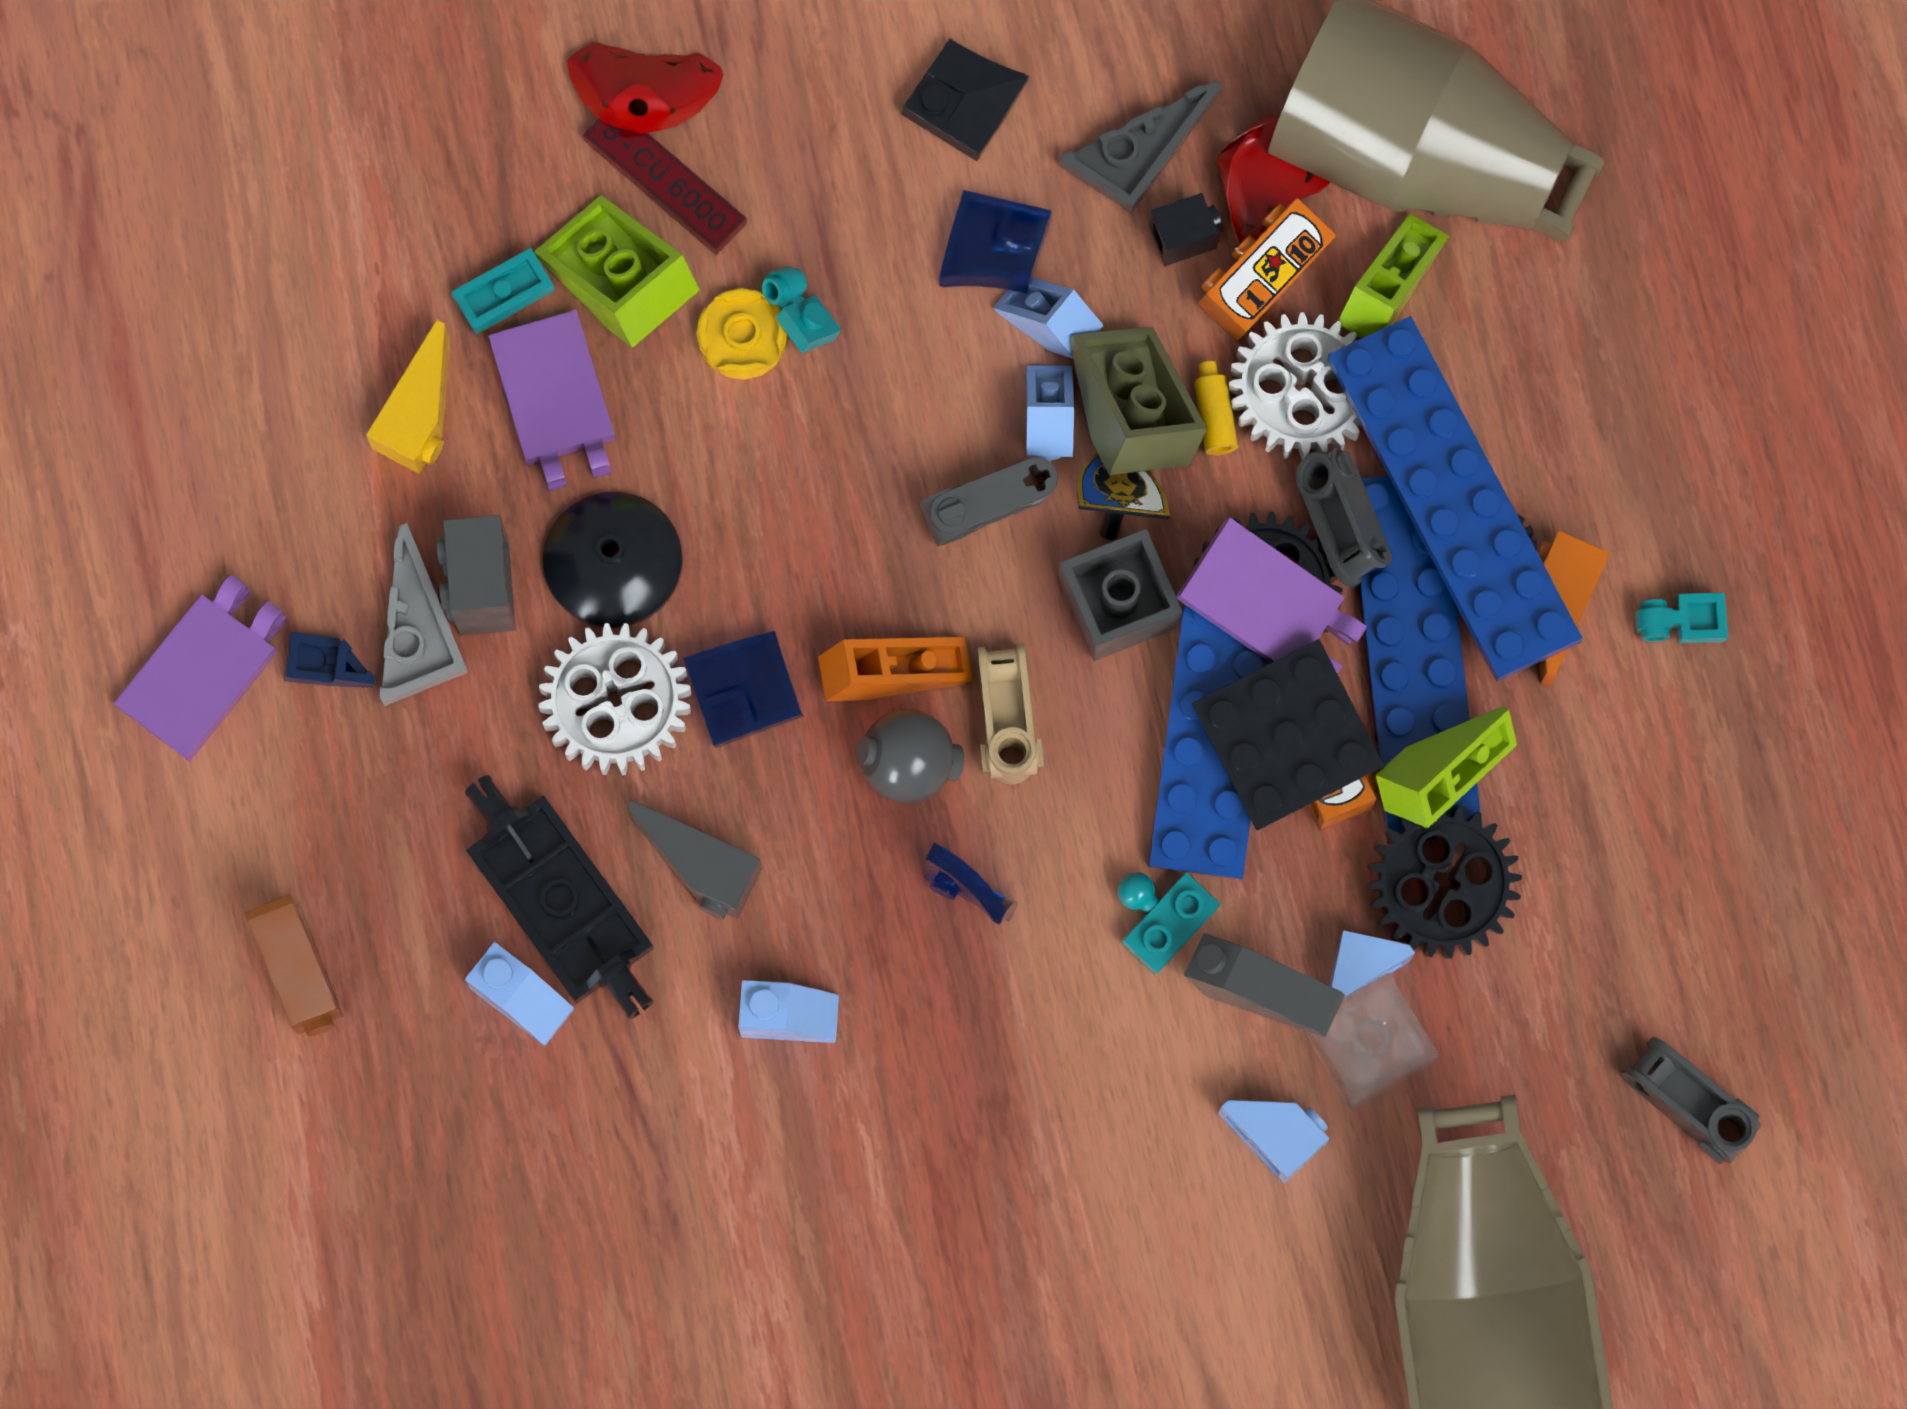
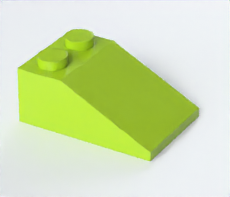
M602 195L534 251L538 260L606 329L631 348L635 347L700 291L680 252Z

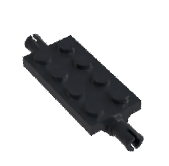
M485 775L478 779L481 784L480 786L488 797H484L473 782L465 790V794L487 821L486 829L488 832L481 840L466 849V851L574 1002L577 1004L600 987H607L626 1013L628 1019H633L640 1015L639 1009L630 998L631 996L636 999L644 1011L647 1010L654 1003V1000L649 997L630 971L632 964L654 949L653 944L544 795L529 806L518 809L516 806H510L492 781L493 779L490 775Z

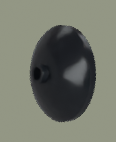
M623 492L599 493L574 503L555 521L547 536L543 552L545 578L556 601L573 617L597 627H604V624L608 623L611 628L623 627L624 623L631 626L650 618L669 601L676 590L682 572L683 556L681 543L670 519L661 509L648 500ZM609 544L616 545L619 551L615 556L607 557L602 554L605 546Z

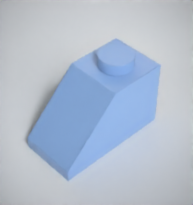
M1023 274L1018 276L993 307L1000 316L1046 350L1073 359L1070 345L1072 335L1099 332L1103 327L1100 320L1074 289Z
M1026 365V456H1036L1046 460L1073 457L1074 394L1072 366Z
M496 942L492 944L465 978L471 991L544 1046L547 1045L574 1010L571 1004L534 971Z
M742 980L738 1027L740 1036L742 1038L836 1043L839 995L792 983Z
M1228 1100L1221 1106L1218 1113L1283 1184L1314 1157L1330 1139L1324 1133L1328 1126L1323 1119L1310 1107L1303 1111L1297 1103Z

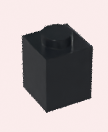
M1203 193L1152 209L1149 228L1163 264L1168 266L1215 250L1218 232L1222 231V223L1214 205L1208 207Z

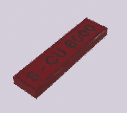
M598 119L583 134L584 141L715 255L747 224V218L650 134H638L632 130L620 129L604 123L601 119Z

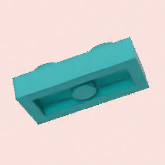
M529 248L453 290L451 293L474 334L477 335L549 295L555 289L532 248Z

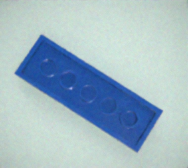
M1185 604L1183 607L1148 867L1242 880L1251 819L1192 703L1270 663Z

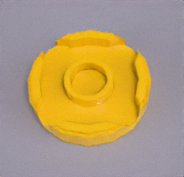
M737 288L722 292L714 298V301L707 308H704L699 316L696 335L702 357L713 370L725 377L745 380L762 376L778 364L786 351L788 334L776 319L781 308L776 304L769 303L759 290Z

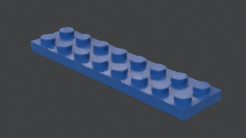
M1412 316L1328 354L1327 361L1496 682L1581 643L1583 637Z
M1388 476L1361 479L1389 545L1392 561L1385 568L1376 567L1364 575L1362 582L1358 585L1362 622L1367 626L1364 631L1376 748L1384 766L1405 747L1470 720L1457 606ZM1477 783L1446 811L1447 817L1451 816L1455 806H1463L1464 820L1466 821L1474 812H1480ZM1383 806L1385 830L1390 828L1401 833L1403 830L1399 822L1400 817L1386 812ZM1482 820L1480 821V828H1482ZM1430 836L1426 840H1437L1438 838Z

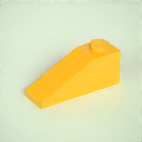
M436 320L366 434L373 450L419 475L426 463L432 465L436 461L444 445V441L441 439L444 429L450 337L445 323Z

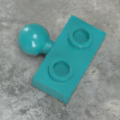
M1140 872L1129 873L1118 884V898L1125 907L1132 910L1142 909L1146 915L1120 943L1156 975L1221 904L1187 872L1160 900L1155 896V886L1147 875Z

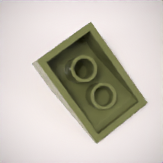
M1144 327L1072 335L1070 345L1091 441L1108 474L1114 475L1190 466L1207 427L1154 328Z

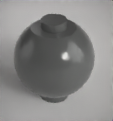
M901 709L890 712L874 722L866 735L858 743L857 760L861 764L867 782L878 794L893 802L910 804L931 798L944 787L947 781H957L964 767V751L961 745L952 744L951 737L946 728L933 716L919 710Z

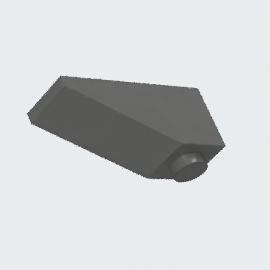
M631 800L628 806L630 818L694 899L700 901L698 907L719 919H724L726 914L738 919L762 870L760 858Z
M1206 933L1203 934L1184 973V976L1206 997L1324 1038L1345 996L1342 991L1253 950Z

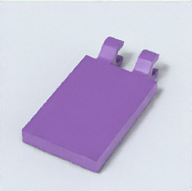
M577 310L488 335L527 466L541 462L549 491L567 486L559 456L583 449L586 451L594 478L611 474L603 444L614 441L616 438Z
M1231 518L1224 520L1175 597L1269 663L1319 639L1325 629L1342 642L1350 645L1352 641L1357 643L1367 628L1358 619L1338 610L1345 597ZM1329 657L1338 674L1342 665Z
M232 574L223 582L213 602L203 594L200 595L113 703L118 709L189 762L277 654L276 649L268 642L287 620L282 615L283 612L269 601L258 611L250 628H247L232 617L233 613L245 602L251 593L246 588L247 585Z

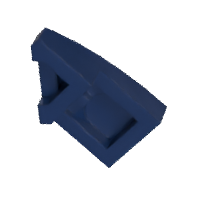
M291 632L284 681L339 687L371 688L375 685L374 675L364 668L352 653V648L345 639L340 641L338 638Z

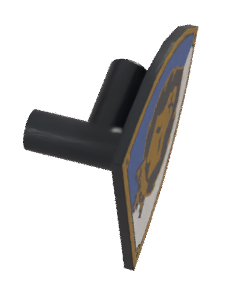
M1098 453L1083 465L1076 484L1078 509L1105 512L1100 529V535L1103 538L1114 540L1118 537L1124 514L1170 519L1168 501L1163 488L1149 470L1109 475Z

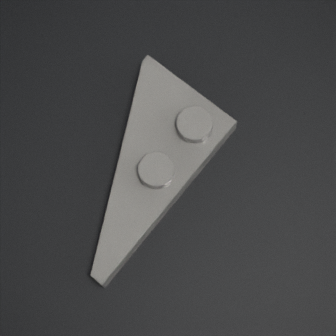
M407 523L398 526L399 530L394 544L393 559L395 562L393 582L389 594L388 632L383 654L385 659L383 682L379 695L384 706L468 673Z

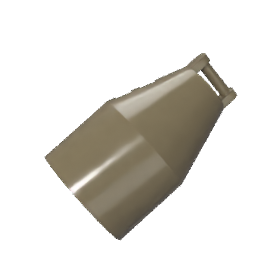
M1373 0L1335 1L1302 64L1276 125L1268 150L1269 154L1390 210L1405 212L1407 208L1434 212V216L1448 218L1449 214L1477 218L1476 222L1533 229L1563 242L1570 238L1574 229L1572 221L1592 179L1600 175L1605 165V161L1599 155L1574 144L1470 44ZM1565 166L1576 171L1557 212L1554 213L1545 209L1544 206Z
M1516 1094L1501 1096V1101L1441 1110H1434L1433 1106L1418 1108L1423 1145L1412 1199L1409 1227L1403 1248L1404 1254L1395 1292L1396 1313L1410 1409H1613L1593 1273L1522 1135ZM1504 1120L1506 1133L1439 1142L1438 1129Z

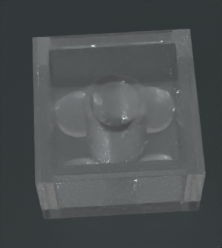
M1390 973L1383 975L1345 997L1325 1038L1302 1030L1351 1111L1429 1067L1439 1056V1053Z

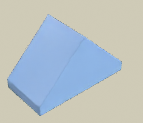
M1343 930L1338 941L1329 986L1345 994L1342 1005L1409 963L1415 952L1408 944Z

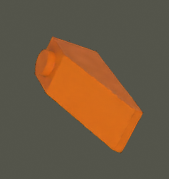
M1559 530L1552 544L1543 541L1538 555L1578 627L1610 553ZM1567 649L1539 662L1540 684L1550 687Z
M966 637L843 639L818 656L825 701L871 700L965 685L974 681Z

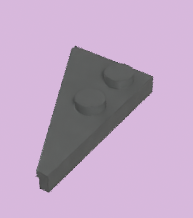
M1214 80L1211 84L1200 85L1186 92L1184 98L1164 108L1158 106L1128 121L1123 128L1110 130L1100 135L1098 141L1074 153L1072 150L1064 153L1060 159V166L1132 213L1221 93L1222 84Z

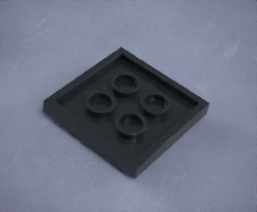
M1320 639L1192 703L1256 831L1384 767Z

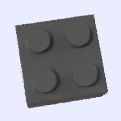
M501 516L443 520L445 536H437L436 544L439 564L443 566L444 577H448V581H440L441 605L443 610L446 609L447 621L455 622L460 636L515 631L510 547Z
M1147 529L1060 562L1058 579L1094 661L1180 627L1183 611L1177 598H1175L1176 595Z

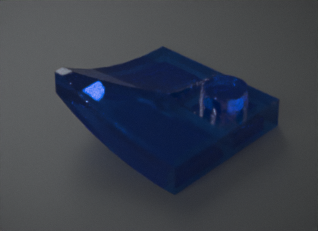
M964 190L948 240L939 276V286H980L1027 294L1051 223L1052 210Z
M775 631L727 643L683 658L715 748L804 717Z
M936 843L933 844L925 859V879L931 881L929 887L945 898L955 900L958 895L980 907L998 925L1004 920L1010 921L1018 906V902L993 891L984 879L963 860Z

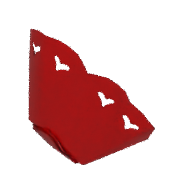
M593 42L572 54L567 60L569 77L581 101L589 110L608 125L632 130L638 134L666 130L692 118L718 92L723 78L721 67L700 53L687 56L672 54L645 55ZM594 51V53L589 57L587 61L578 60L579 58L586 57L589 53ZM610 53H613V54H615V55H617V56H625V57H628V58H619V59H616L615 56H613V55L610 54ZM664 62H671V63L682 62V63H679V64H677V65H675V66H672V65L667 64V63H664ZM697 62L701 63L704 68L713 70V72H702ZM634 99H642L646 102L648 110L644 115H634L629 110V103ZM604 101H607L608 107L603 106ZM672 107L676 109L674 113H670Z
M1266 114L1260 117L1232 140L1221 151L1216 161L1232 226L1239 243H1242L1249 235L1257 241L1267 230L1262 224V221L1269 215L1267 207H1276L1281 203L1287 209L1296 198L1300 200L1319 193L1331 183L1316 175H1313L1309 182H1305L1307 177L1306 170L1268 153L1280 115ZM1244 223L1256 229L1255 231L1247 230L1245 234L1242 233Z

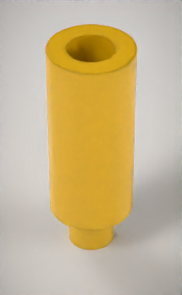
M1215 361L1202 362L1198 365L1200 378L1194 381L1198 412L1207 427L1203 436L1205 452L1208 455L1231 453L1238 449V441L1227 378L1225 375L1218 374Z

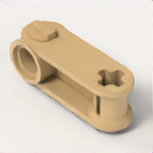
M1019 643L1015 649L987 651L985 647H977L986 744L980 745L983 773L989 772L990 779H997L1004 784H1018L1025 781L1030 775H1037L1038 767H1044L1041 739L1035 740L1025 646L1024 643ZM1011 747L1021 750L1025 757L1020 763L1013 765L1003 762L999 755L1004 749Z

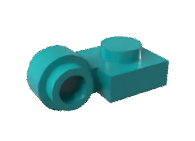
M784 266L769 272L762 283V292L765 299L771 304L779 305L782 309L776 317L777 321L801 353L834 341L842 331L816 295L806 299L802 297L807 289V280L803 272L798 268Z
M1725 593L1678 594L1675 597V610L1667 608V601L1663 599L1642 601L1639 603V610L1635 612L1636 632L1641 633V639L1645 642L1668 640L1670 638L1669 631L1673 630V628H1677L1678 644L1725 642L1728 639Z

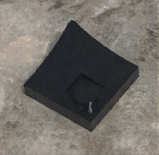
M949 39L904 104L901 114L973 160L978 161L1027 84L1029 76L982 57Z

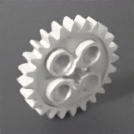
M1300 312L1297 324L1291 325L1289 319L1284 314L1281 315L1279 329L1277 330L1268 321L1264 322L1262 329L1264 338L1253 332L1249 334L1247 342L1251 349L1241 346L1238 348L1236 357L1242 363H1232L1230 374L1238 379L1230 381L1228 389L1229 393L1239 395L1231 402L1232 410H1245L1239 417V427L1254 425L1250 436L1252 442L1264 435L1268 438L1265 451L1270 452L1279 444L1283 446L1282 453L1284 459L1289 457L1294 448L1299 449L1301 459L1303 460L1309 454L1310 449L1313 448L1316 449L1317 453L1327 454L1328 444H1331L1335 449L1343 451L1345 445L1343 435L1353 441L1358 439L1360 431L1356 424L1362 425L1345 393H1332L1324 384L1331 379L1337 380L1327 361L1328 354L1354 343L1357 335L1355 332L1343 338L1339 335L1341 329L1340 321H1337L1330 329L1324 328V315L1320 314L1314 325L1307 323L1305 313ZM1295 349H1306L1311 352L1314 359L1307 363L1298 362L1293 358L1291 352ZM1279 359L1283 363L1284 368L1274 364L1273 360ZM1268 379L1275 380L1281 385L1283 390L1276 394H1269L1261 389L1259 383ZM1308 382L1312 385L1311 390L1306 387L1300 391L1295 389L1296 383L1302 386ZM1323 406L1333 409L1334 413L1328 414L1324 411ZM1305 410L1312 413L1316 421L1310 425H1302L1296 422L1292 414L1296 411Z
M608 623L604 624L603 636L598 638L590 628H586L587 642L580 644L576 639L570 637L568 640L572 652L569 655L559 650L554 652L560 664L559 668L553 666H545L544 668L546 675L553 680V683L539 684L540 693L551 698L538 704L541 713L553 714L542 722L545 731L559 730L551 739L553 745L556 748L569 743L565 751L566 759L571 761L581 753L584 770H588L596 760L599 761L602 775L608 773L611 763H617L621 774L626 775L628 762L634 761L637 767L643 771L645 770L644 756L650 754L655 760L660 762L662 760L659 750L661 744L673 749L676 747L675 740L670 734L671 730L676 732H685L686 730L685 723L677 718V715L691 714L690 705L679 700L692 695L690 685L677 684L687 677L685 667L672 668L678 660L676 651L662 655L665 647L664 639L660 637L649 645L648 631L645 628L638 633L636 638L631 637L629 625L626 623L621 628L619 635H613L610 625ZM626 661H635L641 665V669L633 678H622L616 674L620 664ZM582 678H591L597 682V687L589 695L582 696L572 691L574 684ZM648 682L655 684L650 690H639ZM617 691V694L621 697L622 704L620 706L614 707L611 701H609L608 694ZM642 703H652L658 708L657 714L652 719L646 721L635 718L633 716L634 710ZM581 708L590 709L583 716L576 715V711ZM598 720H608L614 724L611 734L603 738L592 736L589 733L590 727Z

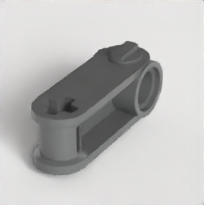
M1333 449L1327 454L1311 453L1306 455L1297 468V487L1302 494L1334 575L1345 586L1354 588L1362 582L1364 575L1376 567L1385 568L1391 563L1392 554L1361 479L1359 469L1351 459L1349 452Z
M1039 457L1030 458L965 485L955 486L922 500L919 504L936 545L942 546L968 536L982 527L1041 504L1047 500L1057 485V471L1052 463L1046 459ZM1029 472L1032 473L1034 478L1042 476L1044 479V483L1039 488V491H1037L1034 485L1028 487L1025 485L1024 482L1029 476Z
M1651 1037L1647 1042V1051L1632 1068L1626 1067L1621 1073L1622 1077L1635 1091L1699 1143L1698 1147L1718 1164L1722 1162L1731 1163L1736 1156L1752 1143L1756 1132L1761 1127L1758 1121L1760 1115L1739 1098L1735 1100L1667 1043L1659 1038ZM1655 1063H1659V1066L1652 1075H1648L1647 1072ZM1727 1120L1735 1123L1740 1131L1739 1141L1728 1142L1724 1140L1718 1133V1122Z

